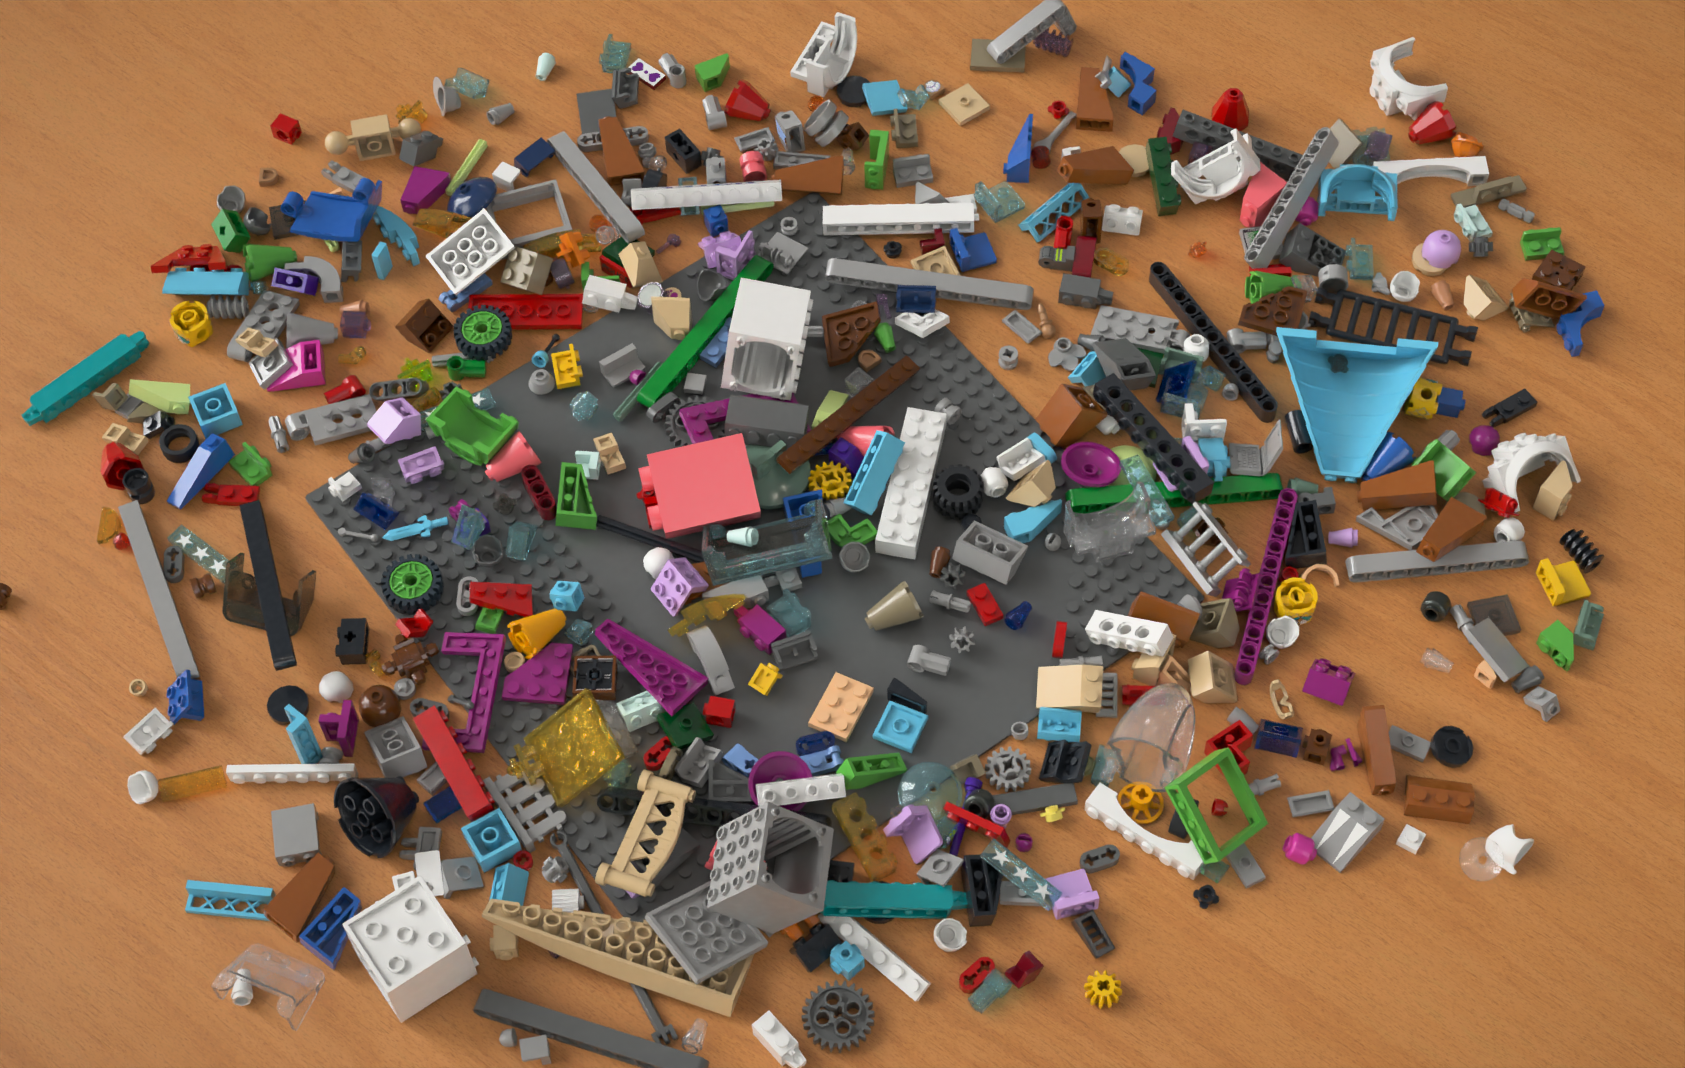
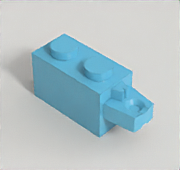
M1198 438L1200 452L1209 462L1207 475L1213 477L1214 481H1223L1222 476H1226L1227 468H1230V456H1228L1227 445H1224L1222 438Z

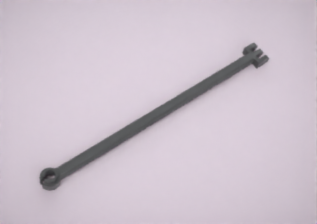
M556 831L558 839L562 840L563 843L557 845V838L553 833L550 837L551 846L558 850L561 857L568 863V870L582 896L584 895V900L591 913L605 914L567 845L568 839L566 834L562 831ZM630 983L656 1031L651 1034L654 1042L662 1044L659 1039L663 1038L665 1044H669L668 1034H671L674 1041L677 1040L678 1036L672 1024L665 1026L646 989Z

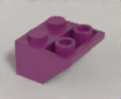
M1315 659L1310 667L1302 692L1343 706L1355 673L1349 667L1332 665L1331 661L1327 659Z

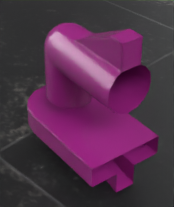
M1350 738L1345 739L1353 765L1356 767L1358 763L1363 761L1353 748ZM1344 745L1330 750L1332 757L1331 772L1345 768L1341 755L1347 754Z

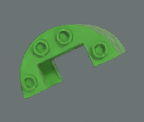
M457 386L426 419L437 437L441 435L442 439L446 441L444 443L446 447L462 459L480 466L483 463L486 465L517 431L519 424L518 420L513 416H507L502 413L500 415L501 419H496L486 410L478 409L474 405L472 394Z

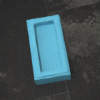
M380 241L371 256L377 277L384 280L393 265L387 243Z

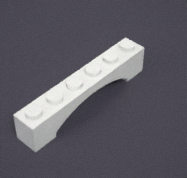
M1485 156L1373 162V166H1378V169L1384 173H1396L1397 184L1419 177H1445L1467 183V186H1476L1487 183L1489 176Z
M1100 782L1086 800L1084 811L1091 818L1102 821L1108 829L1116 830L1122 834L1127 841L1138 844L1144 852L1152 853L1158 857L1163 864L1177 869L1178 873L1183 877H1189L1194 880L1205 864L1193 841L1191 840L1189 843L1174 842L1158 837L1143 829L1122 809L1117 801L1118 793Z

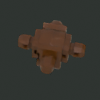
M402 634L396 635L395 641L397 645L393 646L395 652L391 654L393 661H388L381 666L384 674L389 676L398 671L401 677L406 675L407 678L413 679L417 685L425 683L424 673L427 672L425 666L430 664L428 657H433L439 653L436 643L427 644L423 648L420 641L415 643L413 638L408 640Z

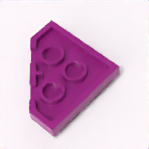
M551 643L536 656L505 677L502 699L505 701L565 705L574 649L573 644Z

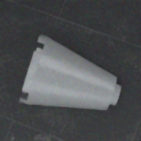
M287 313L286 349L299 342L320 340L321 345L334 343V339H338V328H334L333 323Z

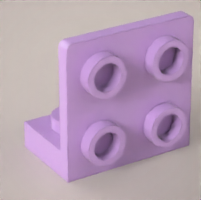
M748 230L736 251L718 245L715 250L717 273L734 280L753 256L756 255L753 231Z
M683 557L668 559L652 585L651 591L674 617L678 615L691 593L706 591L709 585L687 558Z
M1079 869L1043 880L1044 886L1048 884L1046 890L1052 894L1047 895L1056 920L1098 909L1099 895L1097 890L1092 891L1085 869Z

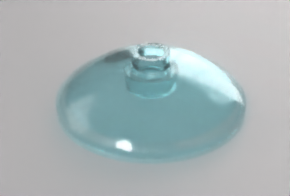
M922 762L911 767L903 775L898 788V797L902 808L911 804L914 806L927 805L937 825L949 820L943 810L947 801L960 807L962 787L958 777L948 767L936 762ZM930 786L935 787V788H936V791H935V792H931V791L929 790V787H930Z

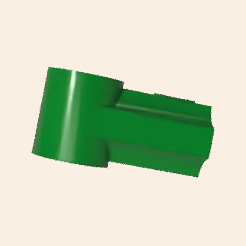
M452 356L447 360L449 378L459 381L464 377H485L486 361L463 360L460 356Z

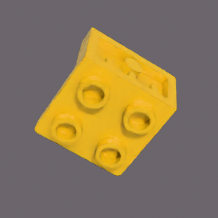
M1548 558L1540 560L1536 574L1552 606L1579 600L1591 595L1575 561L1554 566Z

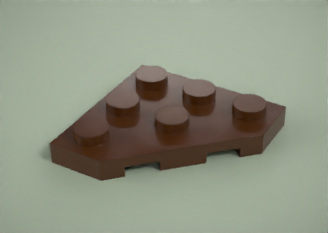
M1288 286L1276 294L1271 293L1260 298L1255 303L1243 305L1238 325L1278 336L1276 333L1277 327L1298 329L1308 291Z
M877 301L822 316L827 360L830 367L848 363L881 322Z

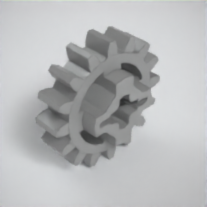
M1011 746L1008 747L1007 751L1000 747V753L993 751L992 757H987L988 764H985V771H987L986 779H990V785L996 783L997 790L1004 787L1005 792H1008L1009 788H1012L1015 792L1017 786L1023 788L1024 781H1029L1031 762L1026 760L1025 753L1019 754L1020 749L1017 748L1013 752Z

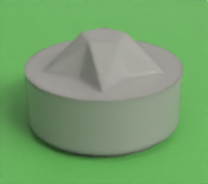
M402 678L395 683L394 691L399 699L407 700L415 695L416 687L411 679Z

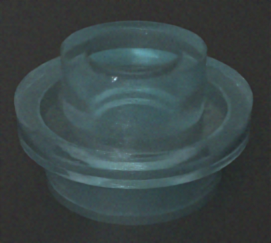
M266 281L250 282L249 290L253 291V294H262L264 290L268 289Z

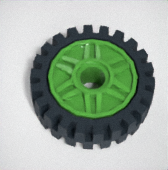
M477 305L474 306L473 311L470 308L467 309V314L462 312L460 314L461 318L458 317L456 323H454L453 331L456 345L464 356L468 355L469 359L472 360L475 357L477 361H481V357H483L484 361H487L489 356L494 359L496 358V353L500 356L503 354V350L506 351L508 349V345L511 344L512 329L509 318L503 311L501 312L499 308L494 310V307L489 305L488 309L486 305H481V309H478Z
M409 554L407 559L401 556L399 557V562L396 560L392 561V566L388 565L386 567V571L382 574L383 578H381L382 592L388 605L393 607L396 612L400 610L401 614H406L407 611L409 615H414V611L417 612L418 609L428 611L430 610L429 605L434 607L436 600H440V594H443L444 587L442 575L437 564L426 556L421 558L419 554H415V558L412 557V554Z

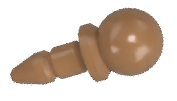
M1039 303L1038 313L1041 320L1039 326L1042 327L1040 330L1042 332L1041 335L1046 339H1051L1055 336L1056 329L1052 325V320H1048L1046 309Z

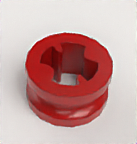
M522 850L514 855L513 864L529 871L533 867V859L528 851ZM522 858H526L527 860L526 862H524V865H520V862H518L522 861Z

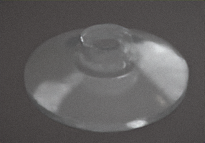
M1478 837L1468 841L1463 846L1459 862L1463 872L1471 879L1489 881L1501 872L1504 865V854L1495 841L1489 838ZM1485 856L1487 858L1485 864H1480V857Z

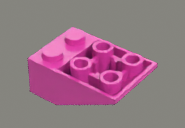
M320 340L299 342L285 349L293 366L267 387V392L326 384L324 351Z

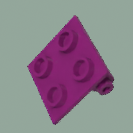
M1243 568L1239 572L1238 578L1226 580L1222 599L1231 598L1236 612L1252 609L1260 573L1251 574L1248 568Z

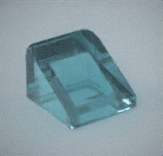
M576 619L564 635L582 645L593 632V626L589 622Z
M1221 860L1215 863H1203L1200 873L1219 883L1230 866Z

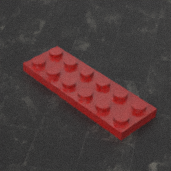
M583 294L469 295L468 309L470 308L473 311L474 306L477 305L478 309H481V305H486L487 309L489 305L493 306L494 310L499 308L501 312L503 311L508 316L512 330L582 329L584 304H582Z

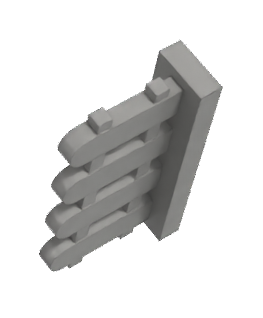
M517 763L515 765L516 769L503 777L499 774L496 776L497 780L495 782L490 777L483 781L486 784L484 786L485 790L490 792L495 800V805L497 808H500L525 850L531 853L536 850L533 844L535 841L538 840L541 843L544 841L543 837L556 828L558 831L563 829L562 825L567 821V816L564 811L552 812L551 809L556 805L553 795L541 796L540 793L545 789L544 781L542 779L531 781L529 778L534 774L533 765L531 763H524L523 765ZM525 781L527 785L514 793L511 791L512 787ZM504 792H506V794L508 795L505 798H503V796L501 795ZM534 796L536 797V802L526 808L522 807L521 804ZM515 808L518 810V813L514 814L512 811ZM546 812L548 817L534 825L532 820ZM526 824L529 827V829L525 830L523 827Z

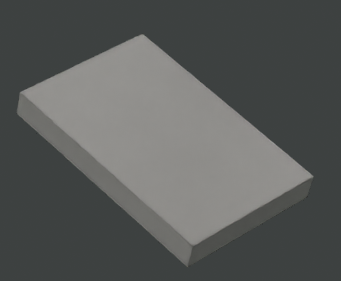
M1489 617L1464 632L1466 638L1504 683L1523 672L1529 666Z

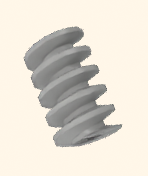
M211 295V299L207 302L206 309L210 319L213 316L216 319H219L220 316L223 319H226L228 316L230 319L235 317L242 319L243 316L246 318L249 314V304L245 295H242L241 300H238L237 295H234L233 300H231L230 295L226 296V300H223L222 295H219L218 300L215 299V295Z

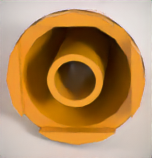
M551 609L512 621L507 626V628L511 629V632L508 633L509 639L517 652H523L526 655L524 658L531 659L566 625V616L561 610Z

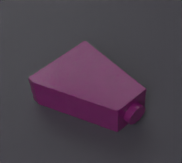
M414 166L400 199L403 212L423 214L446 192L445 189L451 182L450 172Z

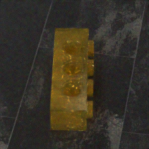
M854 792L834 802L832 811L870 881H879L895 873L898 861L894 853L888 851L886 847L888 844L884 835L878 833L876 820L867 813L865 800ZM858 815L861 821L855 822L850 816ZM867 833L872 839L863 840L860 835ZM878 852L882 858L874 859L871 853Z

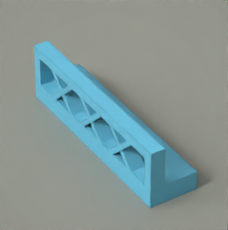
M1068 183L1018 226L1022 231L1029 230L1035 241L1040 242L1056 229L1057 219L1061 215L1070 217L1081 208V201H1074L1077 191L1082 196V200L1089 198L1081 183ZM1064 202L1069 203L1067 213L1061 212ZM1051 213L1056 214V222L1054 224L1048 223ZM1038 224H1043V233L1039 235L1034 227Z
M288 704L284 708L290 721L286 731L301 764H317L323 756L309 721L303 714Z
M187 880L186 890L189 896L185 911L186 913L270 921L264 914L257 913L255 908L261 904H268L276 894L273 888ZM195 897L206 900V903L201 907H192ZM218 900H225L228 905L222 909H215L212 904ZM240 902H246L249 905L242 912L236 911L234 908Z

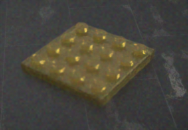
M587 688L582 690L523 738L556 805L561 808L625 758L591 690Z

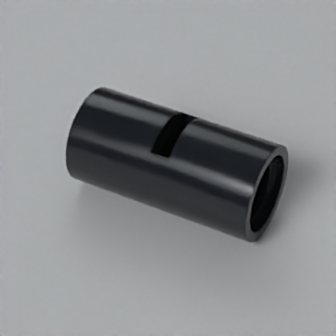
M1301 410L1288 412L1285 415V421L1293 450L1297 454L1307 453L1312 450L1313 444Z

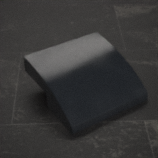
M1066 740L1049 742L1039 779L1052 783L1082 782L1092 745L1087 741L1073 744L1068 743Z

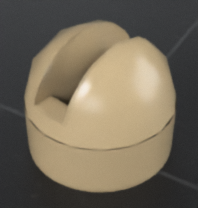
M135 679L130 683L129 690L133 695L141 697L147 693L148 686L143 680ZM137 685L142 688L141 691L135 689Z

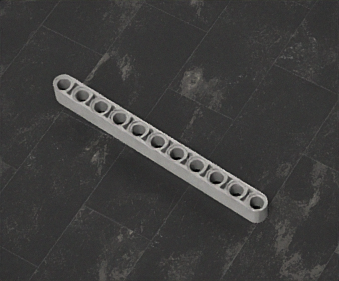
M837 258L828 260L825 280L830 283L897 292L898 285L936 286V298L1028 310L1032 307L1034 292L1031 286Z
M138 500L119 506L121 518L176 676H180L185 670H190L191 679H196L200 677L141 506Z

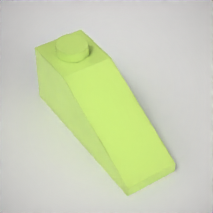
M130 379L129 395L167 413L188 414L190 384Z
M830 390L817 410L812 429L847 402L849 394Z

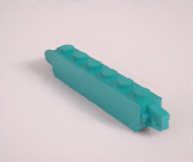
M138 331L130 337L126 334H120L30 397L32 406L21 415L24 421L29 426L41 420L45 423L49 422L113 376L119 374L123 369L135 363L141 358L140 353L149 345L145 333Z
M830 880L827 881L824 909L820 913L823 916L946 919L952 910L966 909L968 903L966 892L952 890V885H945L943 887L938 884H902L900 882L884 884L876 881L870 883H858L857 881L843 883Z

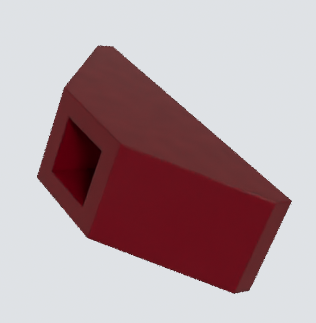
M1171 107L1169 113H1165L1163 117V127H1159L1157 138L1167 137V142L1171 143L1172 154L1180 152L1184 141L1173 137L1180 116L1175 108Z

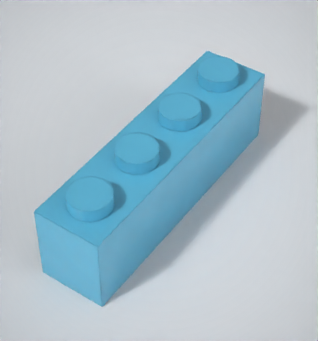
M877 430L843 503L861 513L872 515L878 506L881 494L886 489V483L894 471L897 459L902 454L905 442L887 432Z

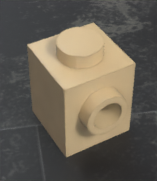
M493 925V938H490V950L494 951L496 959L511 960L513 957H519L518 936L498 925Z

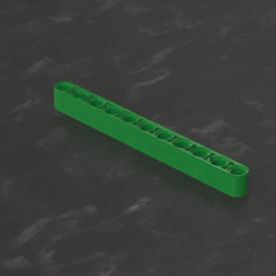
M757 254L753 256L640 390L637 402L650 408L677 387L698 362L700 354L724 326L727 318H732L741 278L764 282L774 268L772 262Z
M1267 473L1264 476L1223 477V481H1214L1212 493L1198 501V503L1212 505L1278 499L1280 492L1283 490L1281 477L1278 473ZM1164 482L1077 488L1068 490L1065 493L1067 509L1070 515L1154 509L1152 505L1159 507L1161 504L1162 508L1193 506L1187 499L1183 498L1179 490L1169 491ZM1151 485V491L1156 495H1150L1149 499L1146 495H1140L1143 492L1142 487L1147 489Z

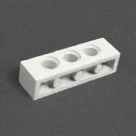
M1095 610L1085 628L1090 641L1094 644L1109 645L1113 648L1128 649L1132 652H1143L1151 656L1163 657L1173 639L1168 624Z
M841 773L756 784L758 806L767 802L779 806L846 797L844 775Z

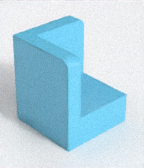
M1115 66L1110 69L1109 77L1112 84L1108 88L1117 97H1120L1131 86V83Z

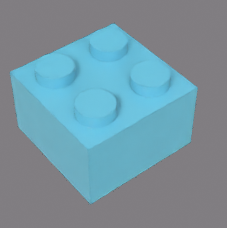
M226 383L188 397L205 439L212 433L218 435L243 425Z
M500 808L461 828L466 843L484 873L513 858L518 851H522L518 838Z

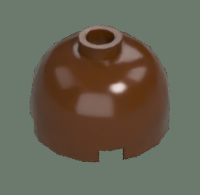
M374 685L367 688L361 694L359 713L366 724L377 727L399 718L401 702L397 693L390 687Z

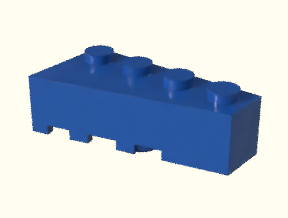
M822 489L784 497V514L801 576L804 578L822 574Z

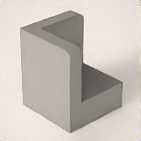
M546 1035L519 1039L523 1062L541 1059L542 1065L552 1064L549 1042Z

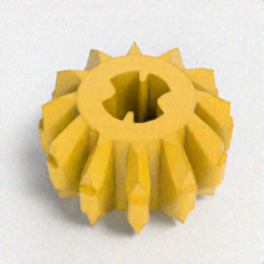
M1096 970L1094 977L1090 975L1087 977L1088 983L1084 984V989L1087 991L1085 992V997L1091 998V1006L1099 1003L1098 1007L1100 1009L1103 1007V1004L1110 1008L1112 1007V1002H1119L1118 996L1122 995V989L1119 988L1121 981L1115 980V973L1108 976L1107 970H1104L1103 975H1101Z

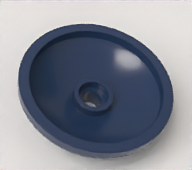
M476 177L462 183L456 188L448 201V214L452 219L459 221L477 215L481 210L487 208L494 199L497 192L495 182L489 177Z

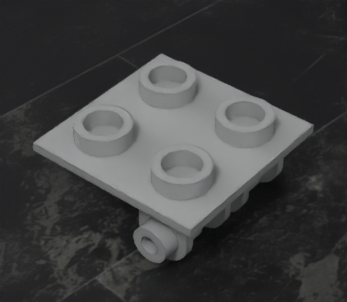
M777 232L768 243H761L759 245V250L761 251L758 255L772 262L774 268L788 274L806 253L808 247Z

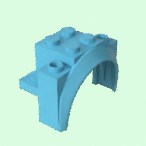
M1340 164V167L1336 169H1324L1318 181V216L1325 217V211L1388 215V221H1395L1398 209L1397 174L1384 173L1378 169V166L1363 164ZM1375 191L1378 192L1381 196H1375Z

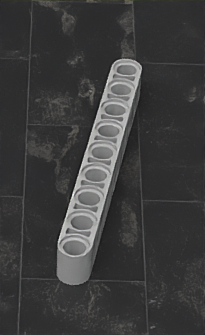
M1323 127L1316 132L1245 253L1244 259L1252 269L1268 267L1338 147L1339 141L1328 127Z
M564 131L547 139V143L555 149L554 155L628 244L645 235L644 228L639 220Z
M1523 541L1458 546L1435 562L1418 554L1417 550L1355 555L1345 560L1349 581L1351 582L1519 568L1529 563L1526 545Z

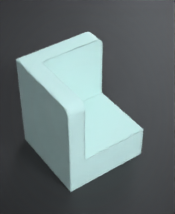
M576 451V464H582L586 479L598 480L601 466L599 452Z

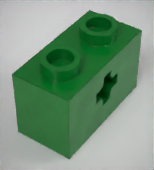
M221 209L211 224L224 251L240 253L243 250V245L247 244L251 238L237 211Z

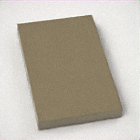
M972 39L970 70L1024 73L1026 46L1006 62L998 64L987 52V47L993 40Z

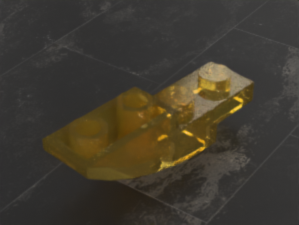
M420 209L413 222V226L448 238L449 235L451 236L472 218L444 210Z
M573 229L549 234L523 246V249L553 258V260H562L563 256L557 257V253L561 252L559 244L562 243L559 236L570 231L572 233H581V230ZM581 233L583 241L577 243L579 250L586 248L588 252H601L602 246L598 233Z
M736 593L723 594L690 605L680 611L685 619L668 629V632L672 637L676 634L680 637L689 631L687 627L694 623L697 626L705 621L706 614L711 621L715 618L717 621H720L728 615L727 610L732 607L736 610L744 605V599L747 596L746 594Z

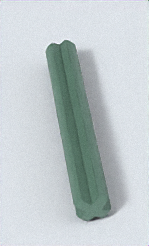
M657 362L613 413L616 420L619 422L623 421L638 403L637 396L640 390L660 368L661 362Z

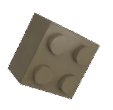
M516 247L509 253L500 282L542 295L553 258Z

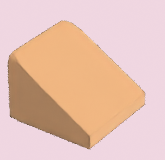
M1484 659L1478 665L1474 677L1491 689L1496 680V675Z

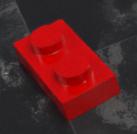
M986 583L967 590L966 594L984 626L1003 619L1004 614Z

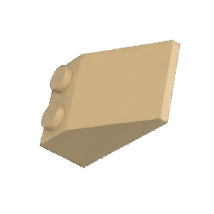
M1067 665L1038 667L1036 709L1048 707L1099 713L1102 703L1103 666Z

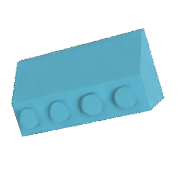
M175 268V271H170L167 274L162 293L172 295L249 296V273L243 272L242 268H231V272H224V269L205 272V268H194V271H187V268Z

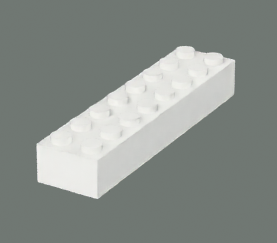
M907 408L900 440L905 442L890 477L875 539L876 553L916 559L945 435L946 413Z

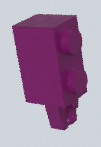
M740 603L733 608L734 615L738 618L737 622L740 624L741 634L745 638H750L754 641L755 646L760 651L764 650L770 655L772 653L771 643L787 638L786 629L758 604L749 610Z

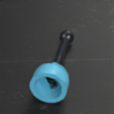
M558 334L552 336V341L544 351H537L533 355L532 362L535 366L543 368L548 363L549 357L547 353L554 343L559 341L560 336Z

